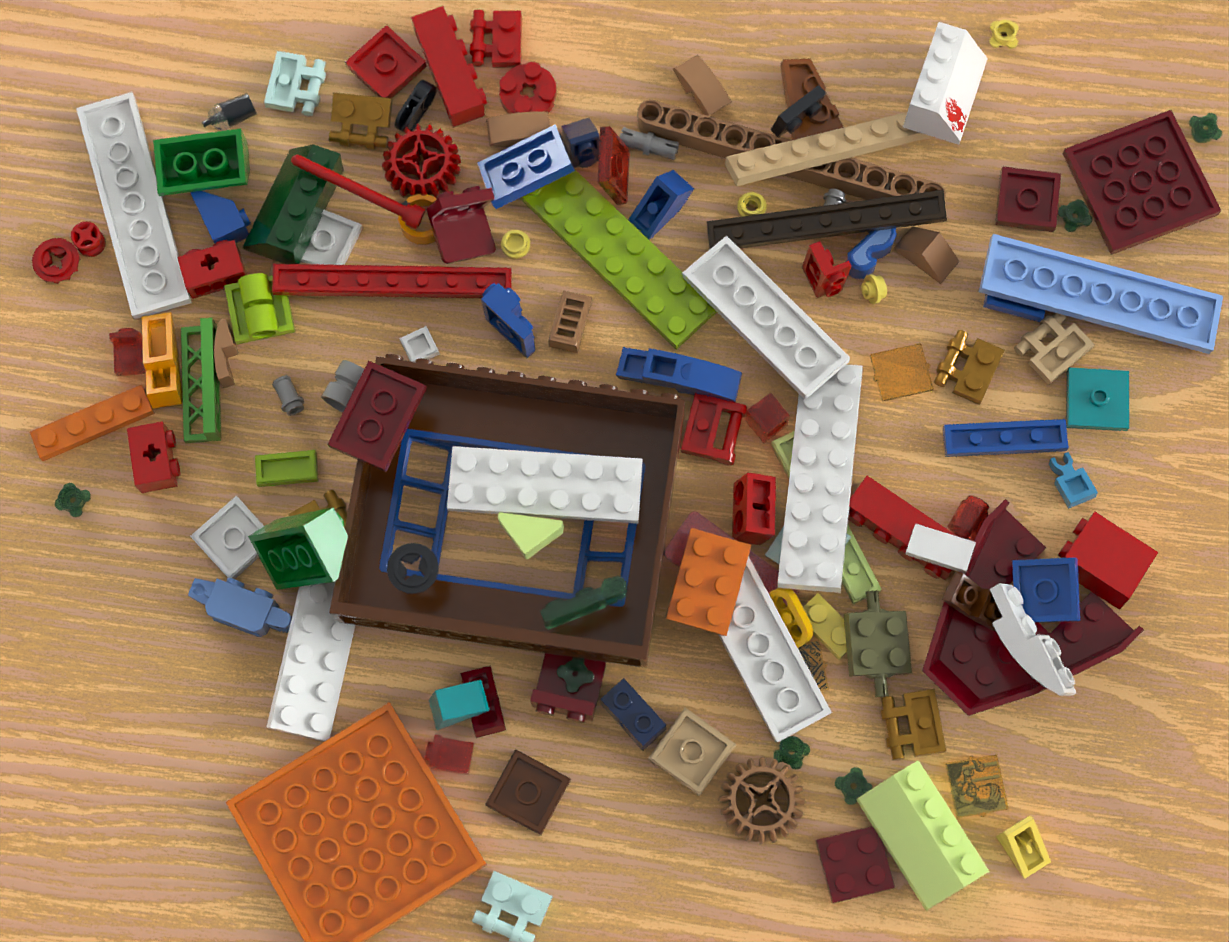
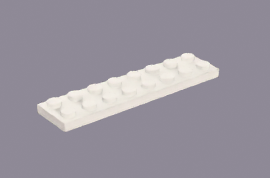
M133 92L76 108L132 317L136 320L144 316H150L192 303L177 259L179 254L163 196L158 195L156 171Z
M845 365L806 400L800 394L798 396L778 588L841 593L863 372L861 365Z

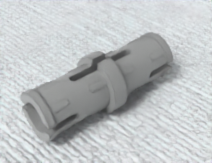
M626 127L622 128L623 133L620 134L618 145L643 151L644 155L649 156L651 153L675 160L679 142L657 137L653 132L646 134Z

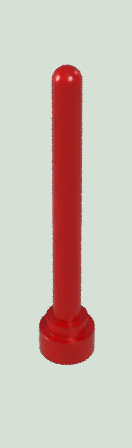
M296 154L291 159L294 166L402 217L401 220L406 222L405 225L414 230L418 229L425 215L426 209L417 204L405 206L301 155Z

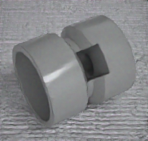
M342 360L335 372V379L337 381L329 382L321 398L333 408L343 412L364 368L350 361Z

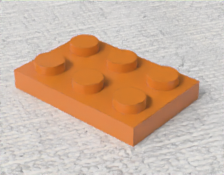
M690 528L665 619L721 636H727L751 545Z

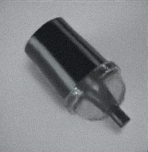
M248 93L221 103H215L208 111V120L203 121L202 124L204 127L211 125L216 130H229L230 127L257 115Z

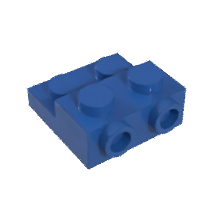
M495 283L491 284L484 291L483 298L481 299L485 319L528 358L536 351L535 337L532 331L533 326L522 316V308L519 303L521 299L511 288L504 289L499 283L497 285Z

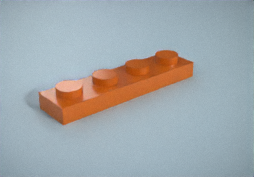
M141 384L29 433L39 458L45 461L155 413L146 395L145 388Z

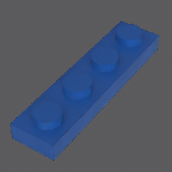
M1066 419L947 424L943 426L945 457L1065 452L1069 448Z

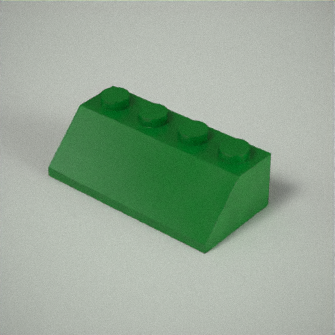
M328 508L276 519L248 537L276 590L336 581L339 578L348 534L344 529V521L340 514L334 508Z

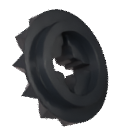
M407 543L394 550L389 557L387 574L390 582L398 591L410 595L425 592L435 583L438 575V561L428 547L418 543ZM421 558L418 569L424 577L413 574L405 580L407 569L401 561L413 564Z

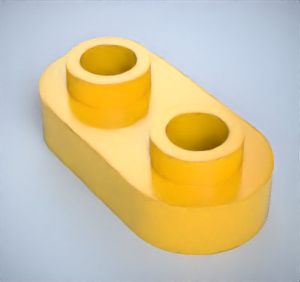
M776 588L771 591L769 595L796 646H803L811 640L813 627L796 593L792 589ZM797 625L800 627L802 633L798 631Z

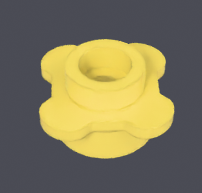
M1009 20L992 22L990 25V30L992 31V38L989 41L990 45L994 48L999 46H1007L1009 49L1016 48L1018 45V40L1016 39L1019 29L1018 25Z

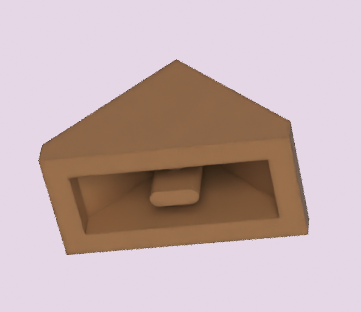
M912 226L894 247L896 252L940 284L959 263V259L941 233Z

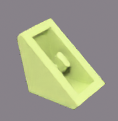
M498 513L501 527L526 560L563 534L564 525L561 520Z

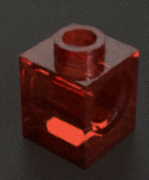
M769 393L747 410L745 421L761 441L765 443L788 426L790 415L773 394Z

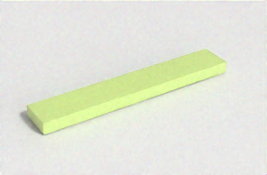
M794 431L771 441V446L788 479L790 476ZM847 525V534L851 538L845 546L842 584L852 603L855 604L867 598L866 591L878 590L881 592L882 589L849 525Z

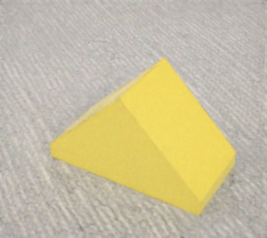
M1031 815L996 836L1024 879L1051 862L1034 818Z

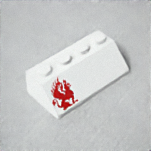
M938 22L909 105L903 128L958 145L960 144L988 59L967 30Z

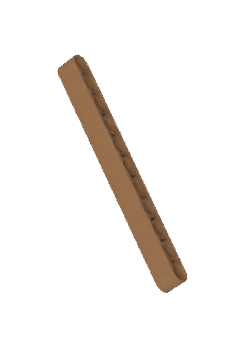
M656 100L642 102L637 111V125L642 133L648 134V132H653L657 137L677 141L681 146L725 159L727 156L755 150L758 147H767L792 141ZM647 115H654L657 117L655 120L652 121L644 119V117ZM681 123L684 127L675 129L671 125ZM702 131H709L713 135L709 137H703L699 133ZM736 139L740 143L738 145H731L727 141ZM852 157L823 164L824 168L821 170L811 167L783 174V176L824 188L837 189L845 194L865 200L900 196L901 194L895 190L897 188L906 189L908 194L944 190L943 186L937 182ZM843 171L848 172L852 177L843 178L839 173ZM876 180L880 183V186H871L867 181Z

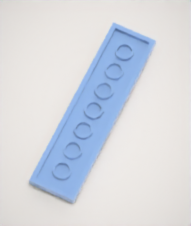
M993 234L989 241L979 288L980 293L1206 354L1214 351L1223 296L996 234Z

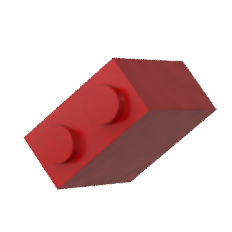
M1094 511L1088 520L1082 517L1072 532L1077 537L1073 543L1067 540L1058 556L1061 558H1078L1079 584L1120 610L1131 598L1159 552Z

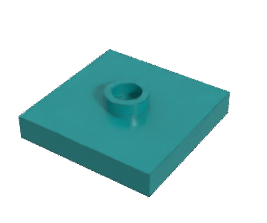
M1069 367L1067 370L1066 427L1128 431L1129 371Z

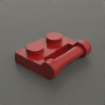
M695 393L681 453L715 460L725 465H734L736 458L734 449L742 417L746 416L747 406ZM726 412L730 414L721 450L713 448L721 413Z

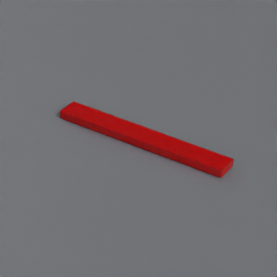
M273 264L272 293L273 295L482 299L484 291L493 283L496 285L499 283L504 289L508 287L512 289V268Z

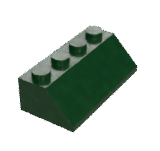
M314 144L290 149L242 246L243 249L284 264H300L311 241L313 232L322 218V212L326 209L336 185L294 166L291 159L294 155L298 154L342 175L344 169L340 153Z

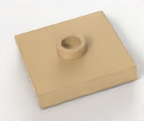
M684 708L651 753L648 760L700 797L736 744L690 710Z

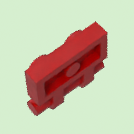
M474 10L473 19L470 21V31L473 33V40L469 47L472 64L474 66H482L484 57H492L493 68H513L521 65V10H493V21L484 20L485 12L483 10ZM484 34H492V44L484 43Z

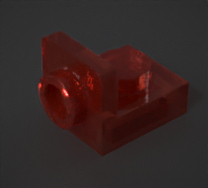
M121 328L118 332L109 333V340L113 343L114 373L116 376L146 374L143 365L142 334L133 328Z
M435 734L434 741H429L427 744L425 760L430 761L429 766L434 770L469 775L475 744L473 742L443 738L441 735Z

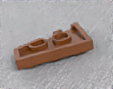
M811 58L782 60L780 67L787 109L818 85L825 91L826 87ZM827 94L820 103L823 106L822 109L813 118L810 119L807 116L802 120L801 126L791 133L792 140L844 128L838 117L840 113L836 106L831 104Z

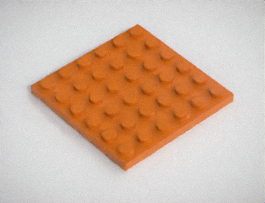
M390 702L226 801L229 810L304 942H365L487 865Z

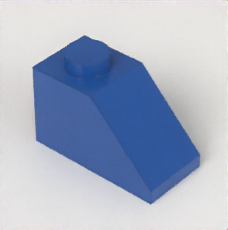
M674 170L656 176L628 220L649 240L681 210L694 191V188Z
M204 191L190 192L214 244L222 240H235L238 243L247 238L249 232L246 227L251 225L244 208L238 211L234 201Z

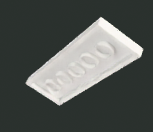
M727 236L682 272L683 278L805 400L849 363L850 357Z
M453 446L447 510L498 514L501 512L533 517L638 523L643 459Z
M748 556L727 636L719 635L774 741L779 742L832 712Z
M335 581L299 587L266 728L322 742L330 739L355 625L339 623L329 613Z

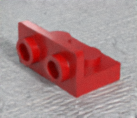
M820 241L809 245L802 269L816 298L824 295L832 297L843 290L851 264L849 261L833 266L834 260L828 249L824 250Z

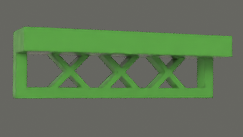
M200 318V326L181 327L183 435L185 443L222 441L220 382L217 377L214 360L217 325L213 318ZM201 334V348L196 352L189 346V335ZM189 352L193 354V356L190 359ZM199 359L201 361L202 376L196 380L190 375V367ZM200 388L202 389L203 404L197 409L191 403L190 396ZM191 409H193V410L195 411L192 416H191ZM201 416L203 418L204 434H191V425Z

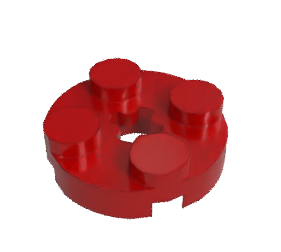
M528 62L527 64L513 67L499 82L500 101L508 114L520 112L549 113L554 106L557 96L556 82L551 73L537 62ZM526 87L534 88L533 96L529 97L527 94L522 96L523 89Z

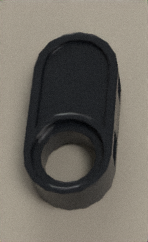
M421 80L416 85L395 120L396 129L404 133L406 127L411 132L415 130L416 125L419 124L436 96L437 87L425 80Z

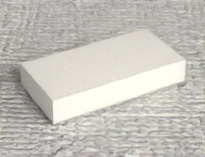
M915 523L906 555L966 574L976 542Z

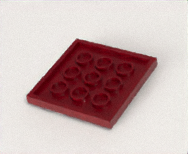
M1172 110L1065 148L1062 153L1111 255L1215 217L1222 211Z

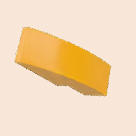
M169 312L142 317L143 365L146 370V395L152 409L182 404L180 366L173 315Z

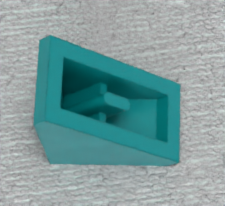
M481 680L435 690L429 699L436 730H441L489 711Z

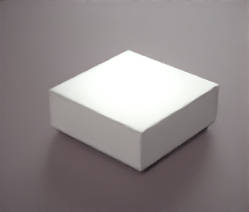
M427 326L399 338L409 360L415 362L418 358L429 360L440 355Z

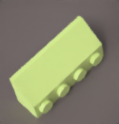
M919 760L856 799L925 910L930 909L989 872Z

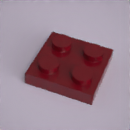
M1002 166L995 225L1054 232L1057 224L1061 173Z
M873 826L816 840L832 904L895 888L883 842Z

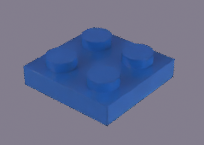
M1078 558L1012 560L1013 587H1016L1023 598V604L1021 605L1026 615H1029L1034 623L1080 621Z

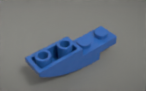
M623 347L616 376L618 379L674 388L680 393L691 395L698 393L736 402L742 372L705 360L651 348L648 351Z

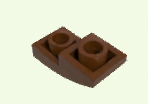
M954 572L942 600L973 621L992 631H996L992 623L1002 618V615L990 589L981 588L965 574Z

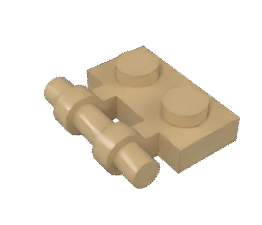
M1058 313L1046 316L1037 329L1032 333L1027 332L1021 337V342L1014 347L1016 353L1020 356H1023L1029 350L1033 351L1035 356L1030 359L1028 364L1048 385L1095 345L1075 323L1065 330L1060 324L1066 320V316ZM1048 334L1053 335L1055 339L1045 347L1041 340Z

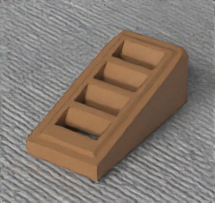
M563 290L548 340L549 347L578 353L592 302L591 296ZM572 300L584 303L583 308L567 305V301ZM565 311L580 314V317L564 315ZM562 321L575 323L577 327L562 325ZM559 331L573 333L574 337L559 335Z

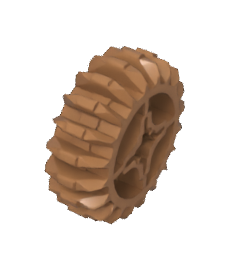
M760 757L759 767H755L752 758L748 759V770H745L740 763L737 764L736 770L739 776L737 777L731 772L726 776L733 784L722 783L721 789L728 792L729 795L719 796V802L729 803L728 807L720 810L721 815L732 814V817L726 821L727 827L737 822L739 826L734 834L739 836L743 829L747 830V842H751L753 834H758L759 844L764 843L765 834H769L770 841L775 843L777 841L776 831H779L784 838L787 837L789 833L785 825L787 824L793 829L798 825L791 816L797 818L803 816V812L796 809L795 805L801 806L805 804V799L795 798V794L803 792V786L792 787L791 785L798 779V776L794 774L787 779L784 776L789 770L787 765L783 766L780 772L775 770L778 765V760L773 759L770 768L765 767V757ZM757 775L772 778L762 788L745 782L746 779ZM780 784L787 794L788 807L786 812L780 809V806L774 799V792ZM771 788L772 790L769 792L767 802H770V806L763 804L752 813L756 806L754 803L757 801V799H753V796L755 794L762 796ZM737 789H740L750 802V808L744 817L741 816L736 806ZM761 813H767L780 820L769 826H757L751 823Z

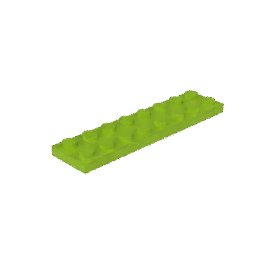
M576 170L520 198L676 350L717 313L683 278L682 271Z

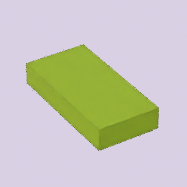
M316 450L255 455L256 485L258 487L318 482Z

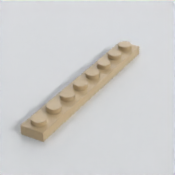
M907 112L727 156L725 166L736 186L932 136L903 128Z

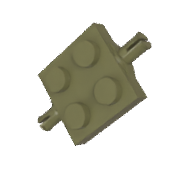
M866 591L868 610L844 614L849 677L865 676L874 679L875 697L889 696L887 687L888 677L912 673L906 611L880 609L879 591Z

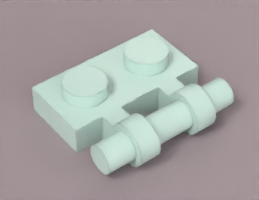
M277 51L264 100L265 107L294 112L296 102L304 104L302 114L313 116L314 109L319 105L320 96L318 95L320 85L325 81L326 73L324 69L326 62L315 59L313 68L306 67L307 60L304 55ZM302 79L309 80L307 91L300 90Z
M493 871L481 899L482 902L492 906L490 913L486 914L477 910L472 922L483 926L482 930L490 934L494 931L510 938L509 942H534L536 935L525 931L528 922L539 927L541 926L553 896ZM502 910L519 917L515 926L499 920Z

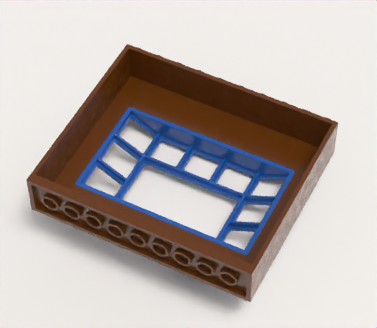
M386 354L385 358L376 356V364L426 385L427 389L387 472L357 460L345 525L348 538L339 578L335 581L329 613L339 623L647 668L684 421L685 400L679 399L678 395L672 393H662L661 396L648 395L649 392L643 389H630V392L619 391L616 386L601 384L597 388L587 386L586 382L579 380H569V383L556 382V379L550 376H538V379L526 378L525 374L515 371H509L505 375L495 373V370L487 367L469 370L464 369L463 365L457 363H447L446 366L434 365L433 361L422 358L412 362L405 361L403 357L394 354ZM412 442L448 451L442 484L407 476L406 471ZM453 446L643 459L638 523H628L624 551L622 553L590 551L594 521L584 520L573 593L438 574L435 583L425 592L410 595L398 591L390 582L387 574V563L392 554L396 530L432 538L431 551L437 558L439 568L448 516L447 502ZM404 486L441 495L435 528L416 525L398 519ZM588 562L622 563L616 598L583 595ZM407 569L405 580L413 574L421 575L422 577L424 575L421 571Z

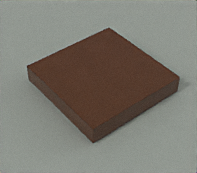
M515 749L485 806L541 836L571 778Z

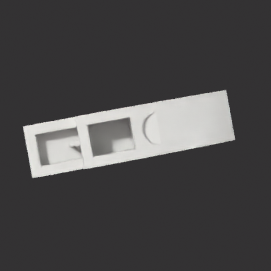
M1002 583L990 588L1002 615V618L992 624L1010 654L1023 669L1049 690L1060 696L1076 694L1073 686L1075 684L1074 677L1071 671L1064 667L1059 657L1061 655L1059 645L1049 635L1035 634L1037 632L1036 625L1032 618L1026 615L1021 605L1023 604V598L1019 590L1012 585Z

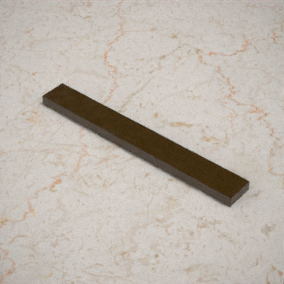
M944 190L713 220L707 221L709 250L725 236L739 248H748L946 222L947 216Z

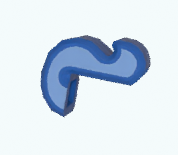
M896 228L868 232L869 234L847 254L846 261H849L851 264L848 275L852 278L864 279L866 275L872 274L877 259H881L890 253L897 235Z

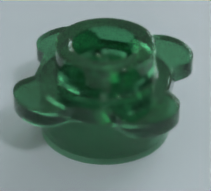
M1208 113L1204 117L1193 116L1189 120V125L1192 127V137L1197 143H1207L1212 139L1218 140L1222 136V131L1217 126L1218 117L1214 113ZM1203 126H1207L1208 130L1203 129Z
M1075 200L1067 206H1060L1058 209V215L1063 218L1065 229L1069 232H1074L1078 227L1089 226L1092 223L1089 209L1082 200ZM1077 214L1078 217L1074 218L1072 215Z
M67 483L59 492L58 499L55 500V507L60 511L66 510L70 512L72 517H79L83 513L82 508L85 503L90 501L91 494L88 490H80L73 483ZM71 498H75V502L71 503Z
M573 657L571 661L557 668L558 677L563 678L567 684V691L571 693L577 692L581 685L591 683L594 679L593 672L586 668L582 658ZM574 671L578 672L577 677H573L572 673Z
M789 736L781 740L779 750L774 752L773 758L778 760V763L784 762L790 765L792 769H800L803 766V758L810 753V747L808 744L803 743L800 738Z
M858 767L852 768L849 774L844 777L839 776L835 780V787L842 791L845 796L844 801L848 805L856 804L857 798L873 789L872 785L867 783L866 778L863 776V771ZM852 783L856 784V789L851 788Z

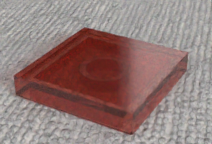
M610 126L600 127L597 182L617 205L626 204L628 200L630 150Z

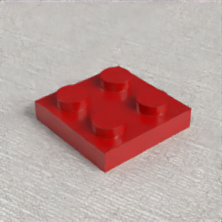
M388 25L383 27L345 61L346 67L378 97L391 99L427 67L426 61Z

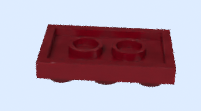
M368 361L327 445L336 451L387 472L427 389L426 385Z

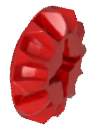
M52 238L44 241L36 248L32 257V266L35 273L46 283L54 282L59 284L60 281L70 280L71 275L78 271V264L81 259L77 248L70 241L62 238ZM53 253L54 256L61 259V269L52 265L53 260L50 254Z

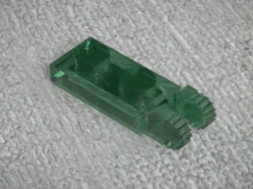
M621 576L609 577L604 579L602 586L599 588L587 587L576 592L575 597L565 601L563 599H556L547 603L545 609L540 610L545 628H548V630L606 608V606L617 603L618 600L622 601L627 596L626 581Z

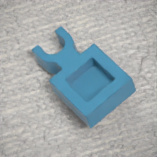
M1069 452L1064 453L1063 461L1066 463L1064 466L1059 465L1055 458L1050 459V468L1055 474L1060 476L1055 479L1054 484L1068 509L1096 498L1098 492L1083 467L1074 470L1072 466L1073 459Z

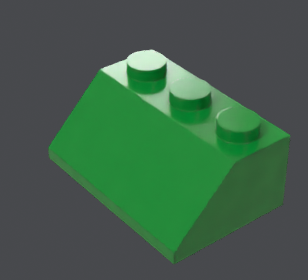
M241 128L153 140L159 196L241 186L248 183L250 173L248 143Z

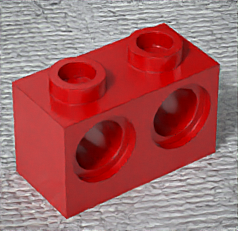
M747 472L733 483L732 540L746 544L762 545L775 536L776 477Z

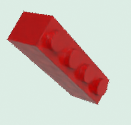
M444 6L411 17L414 32L452 127L454 128L484 117V105L488 104L483 88L477 89L474 80L478 78L473 64H467L464 56L468 55L463 39L457 40L454 32L458 31L453 15L447 16Z
M866 475L850 498L848 520L856 526L862 527L864 525L873 531V537L881 543L888 544L889 542L898 548V553L906 560L911 562L915 560L923 565V570L931 577L946 580L952 569L906 555V550L915 523L954 536L957 535Z

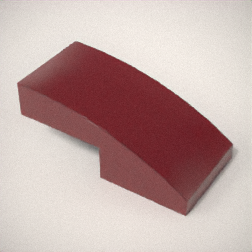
M491 665L461 673L463 684L477 680L482 681L489 711L471 718L475 737L479 738L506 731Z

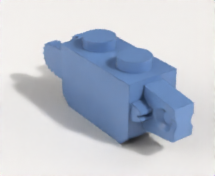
M228 578L226 582L220 579H216V582L194 579L188 596L205 605L207 614L214 621L256 637L266 635L270 628L279 632L282 631L283 633L289 632L292 616L287 611L284 612V610L278 608L279 605L272 599V593L256 588L255 592L244 589L245 584L233 578Z

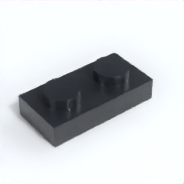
M818 85L782 112L770 130L777 138L787 131L790 134L801 126L802 120L808 116L811 119L822 109L823 106L820 103L827 93Z

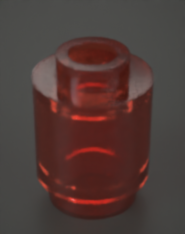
M967 496L966 500L960 502L949 522V530L960 538L974 541L983 521L989 516L987 512L989 505L978 497Z

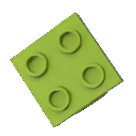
M263 273L249 274L241 277L238 283L224 285L234 339L237 345L295 333L289 297L273 295L272 293L273 275L268 276Z

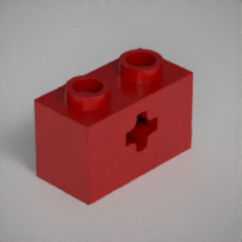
M235 240L218 241L212 247L202 250L192 249L184 255L177 257L186 290L192 299L224 290V285L238 283L241 277L247 275L241 252Z
M163 421L127 428L135 487L141 493L178 487L176 477L180 476L181 472L178 459L173 458L172 448H176L174 431L169 430ZM158 452L159 454L156 455V461H151V459L155 458V453Z

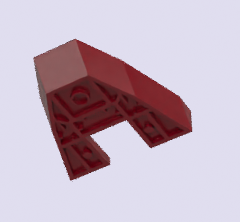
M1006 499L983 521L974 540L976 544L965 575L981 588L990 589L1000 583L1010 585L1013 582L1012 560L1036 559L1046 549L1030 531L1006 510L1010 504ZM1090 592L1080 602V621L1061 622L1051 633L1040 623H1035L1037 628L1036 635H1049L1050 638L1057 642L1061 650L1059 657L1064 667H1067L1073 676L1123 652L1144 630L1140 625L1133 630L1093 592ZM944 602L922 672L966 715L970 716L1048 689L1020 666L1000 639L997 631H992L973 621Z

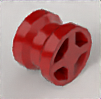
M83 221L73 227L71 240L82 255L95 257L104 250L106 246L105 237L94 223Z

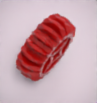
M417 124L415 127L416 131L412 132L406 127L404 129L405 135L402 136L396 133L394 136L396 142L388 141L387 147L389 151H384L383 153L385 161L382 163V168L386 172L384 174L386 181L391 182V189L393 191L399 190L400 196L403 198L409 193L410 197L416 194H421L422 196L433 194V197L436 198L439 195L438 191L448 192L447 184L455 185V176L460 175L461 172L458 166L461 163V157L458 155V146L452 144L453 140L450 135L444 136L441 128L433 133V127L430 124L425 130H422L421 126ZM425 146H426V147H432V148L438 150V151H439L440 153H442V154H437V151H436V152L428 151V150H426ZM421 155H423L424 164L422 165V172L419 166L421 162ZM406 172L407 175H415L419 180L410 179L402 173ZM438 172L435 176L429 178L431 174Z

